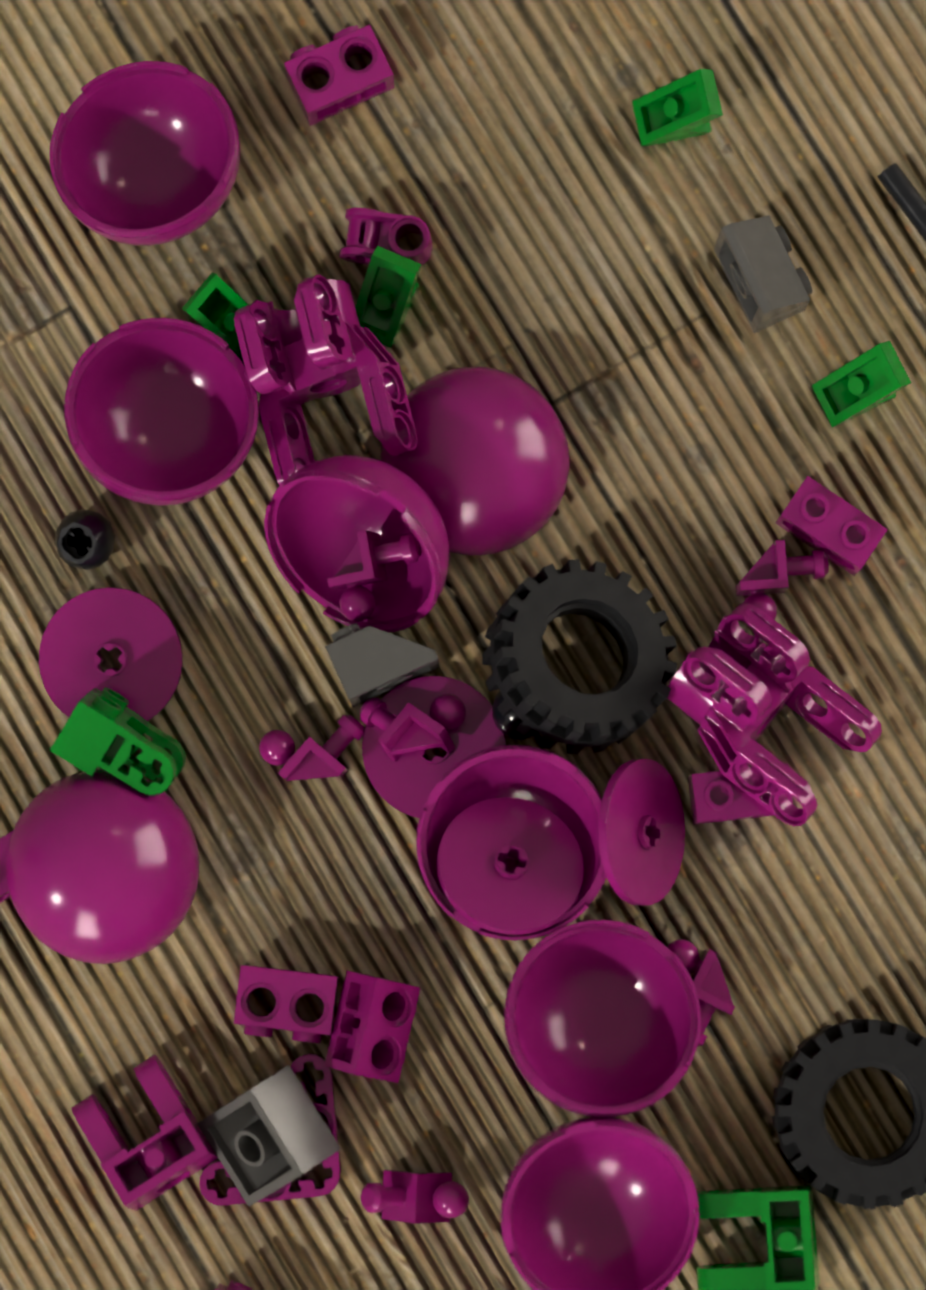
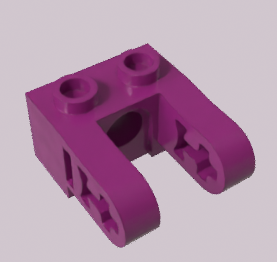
M155 1054L133 1067L164 1124L159 1126L160 1132L134 1149L129 1150L105 1108L94 1094L71 1107L75 1119L99 1158L102 1169L123 1205L136 1211L218 1159L198 1126V1121L166 1068Z

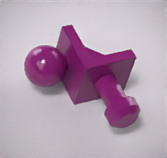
M367 530L357 532L358 541L336 575L327 578L329 588L346 589L340 597L339 607L347 619L361 622L373 614L375 598L371 591L363 587V585L387 581L386 563L404 560L406 564L419 560L421 546L413 534L401 535L400 541L381 545L379 533Z
M775 540L737 584L736 596L750 595L744 600L743 604L754 605L775 620L777 615L776 604L766 594L784 593L789 588L788 576L813 575V579H824L829 572L828 556L823 550H812L809 556L786 557L785 540Z
M443 694L435 698L430 706V717L409 702L396 717L386 710V703L377 697L367 700L360 710V720L369 727L376 725L384 731L378 740L389 758L395 762L404 753L441 747L450 753L455 744L447 730L460 726L466 715L463 701L453 694Z
M350 714L342 715L337 721L340 726L322 747L311 737H308L296 752L295 743L290 734L283 730H271L262 737L259 744V752L261 757L271 765L279 766L285 764L278 774L287 782L332 777L342 778L348 770L336 759L354 738L358 741L365 734L364 726Z
M683 939L675 940L667 948L679 957L689 974L694 972L691 978L698 994L701 1011V1029L697 1046L699 1047L704 1045L708 1037L704 1035V1032L715 1010L718 1009L732 1015L736 1006L733 1004L717 957L718 953L705 949L700 959L698 949L693 943Z
M384 1170L383 1184L367 1183L363 1187L360 1197L362 1206L367 1212H382L381 1219L414 1224L450 1222V1218L461 1216L469 1205V1194L462 1184L452 1181V1173L449 1172L414 1173Z

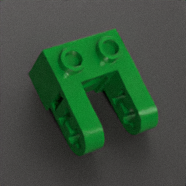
M104 687L102 691L93 688L78 702L49 751L90 776L100 767L141 793L156 795L164 792L185 765L186 754L183 746L176 739L159 730L139 714L127 707L129 701L118 692ZM145 734L150 736L153 740L149 741L148 739H146ZM138 748H141V753L137 757H134L132 754ZM164 748L169 749L172 752V754L164 750ZM156 760L162 763L160 770L154 767ZM126 764L129 766V771L124 769L122 765ZM144 776L152 780V783L147 782Z
M812 1186L697 1191L699 1219L760 1216L761 1223H766L768 1246L766 1261L697 1266L698 1290H816L818 1288L820 1279Z

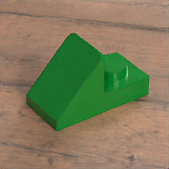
M698 69L632 101L641 146H652L705 135L711 132L710 121L723 115L714 73L711 69Z
M377 246L371 256L355 308L360 327H368L383 345L392 348L418 290L419 283L416 280L422 264Z
M212 272L183 306L182 310L191 323L213 332L229 344V348L244 364L235 329L234 315L238 309L248 304L217 274Z
M886 341L876 345L811 386L831 426L835 427L894 399L896 392L911 384V381L890 341Z

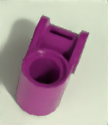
M368 208L346 209L345 219L349 221L346 247L340 250L339 257L352 263L369 265L371 256L377 246L422 265L431 257L433 245L430 231L426 223L419 217L383 213ZM407 233H416L423 237L421 245L413 251H405L398 247L399 239Z

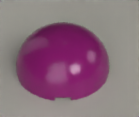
M142 61L116 67L97 76L81 88L83 93L71 104L65 114L61 112L53 130L49 152L54 184L70 212L83 225L107 239L141 246L159 245L176 241L190 235L206 224L221 208L232 190L240 161V137L235 117L219 90L204 78L190 72L187 67L161 61Z
M148 318L120 325L119 329L104 336L96 343L93 342L75 365L65 392L64 418L71 446L79 461L93 478L105 488L123 498L143 504L159 506L177 505L202 498L215 491L241 467L249 454L258 427L259 408L256 389L249 381L245 366L240 358L229 348V344L213 332L191 322L178 319Z
M463 367L439 373L419 384L407 395L416 428L417 446L415 450L394 457L382 445L380 461L405 472L430 496L445 525L449 552L462 555H487L502 552L528 540L548 522L559 506L566 489L569 475V448L564 428L557 413L538 390L521 378L505 371L487 367Z
M341 455L324 458L307 464L289 476L277 488L267 506L264 519L265 537L268 549L277 568L298 594L303 589L314 600L324 606L326 609L323 614L347 626L357 623L360 630L372 626L388 633L396 632L415 625L432 609L439 598L446 581L449 566V543L446 528L430 496L415 480L396 467L374 458ZM367 530L379 533L381 545L400 541L401 535L411 533L416 536L421 546L419 560L406 564L404 560L386 563L387 581L363 585V587L371 591L375 598L373 614L361 622L347 619L339 607L340 597L346 589L329 588L327 578L336 575L358 541L357 532Z
M503 745L488 748L464 758L447 771L437 782L420 814L417 827L416 850L419 868L429 892L451 918L487 937L502 940H527L551 934L565 927L589 907L606 879L598 842V821L602 797L581 770L561 756L541 748L524 745ZM500 797L528 800L553 812L574 834L583 857V881L579 894L570 910L553 925L529 934H500L483 929L470 922L447 899L437 873L439 845L444 832L452 820L463 810L475 803ZM507 858L504 871L514 873L516 860Z
M97 770L92 776L83 771L52 783L41 791L25 808L15 825L9 844L8 857H6L7 883L18 915L32 934L53 951L77 961L94 964L119 963L139 957L153 950L171 936L182 923L191 907L197 890L199 878L198 846L187 817L176 802L165 792L147 795L105 770Z
M589 920L556 930L538 942L525 955L514 972L508 987L504 1008V1029L507 1044L517 1068L525 1080L545 1099L560 1108L583 1116L618 1117L638 1112L653 1105L672 1091L681 1081L694 1058L698 1046L701 1029V1011L698 994L688 970L679 957L673 954L663 943L651 936L649 932L631 924L611 920Z
M586 1117L563 1123L549 1130L536 1139L518 1159L510 1173L502 1197L501 1229L506 1251L520 1276L534 1290H663L685 1266L698 1234L699 1203L697 1191L691 1174L683 1160L673 1147L656 1133L637 1123L621 1118Z

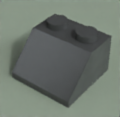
M768 215L730 223L721 228L714 251L754 334L806 310L810 302L808 295L812 293V287L805 271L801 267L795 269L788 255V252L792 251V246L787 233L781 225L775 227Z
M357 623L331 635L333 643L325 646L353 707L386 693L406 681L421 677L440 668L439 658L434 649L372 626L360 630Z
M289 1065L197 1123L248 1207L305 1174L341 1149L333 1137L330 1128L320 1116L305 1092L302 1083L297 1079Z

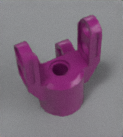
M315 275L304 279L298 284L294 298L295 310L274 308L273 301L267 303L256 300L235 312L234 324L245 370L252 386L261 393L259 412L279 486L294 472L307 464L315 462L301 404L349 391L360 384L374 436L382 443L385 450L394 457L415 450L417 446L416 428L399 363L368 327H360L350 284L343 280L326 279L322 275Z
M747 603L740 604L729 616L725 615L718 628L714 631L715 635L708 647H699L695 651L691 650L682 666L667 686L671 688L667 699L700 725L697 731L722 775L784 823L791 826H802L817 808V800L809 782L761 746L756 740L786 705L845 750L867 752L881 737V724L871 711L814 667L808 666L810 661L809 652L796 636L756 606ZM738 620L745 622L752 629L755 636L746 633L739 625ZM810 693L815 694L822 700H824V702L827 705V709L818 705L813 700ZM849 723L859 727L864 732L866 738L857 735L850 728ZM747 763L756 767L761 772L764 778H760L759 776H757L749 768ZM786 794L794 797L803 809L796 807L790 802Z

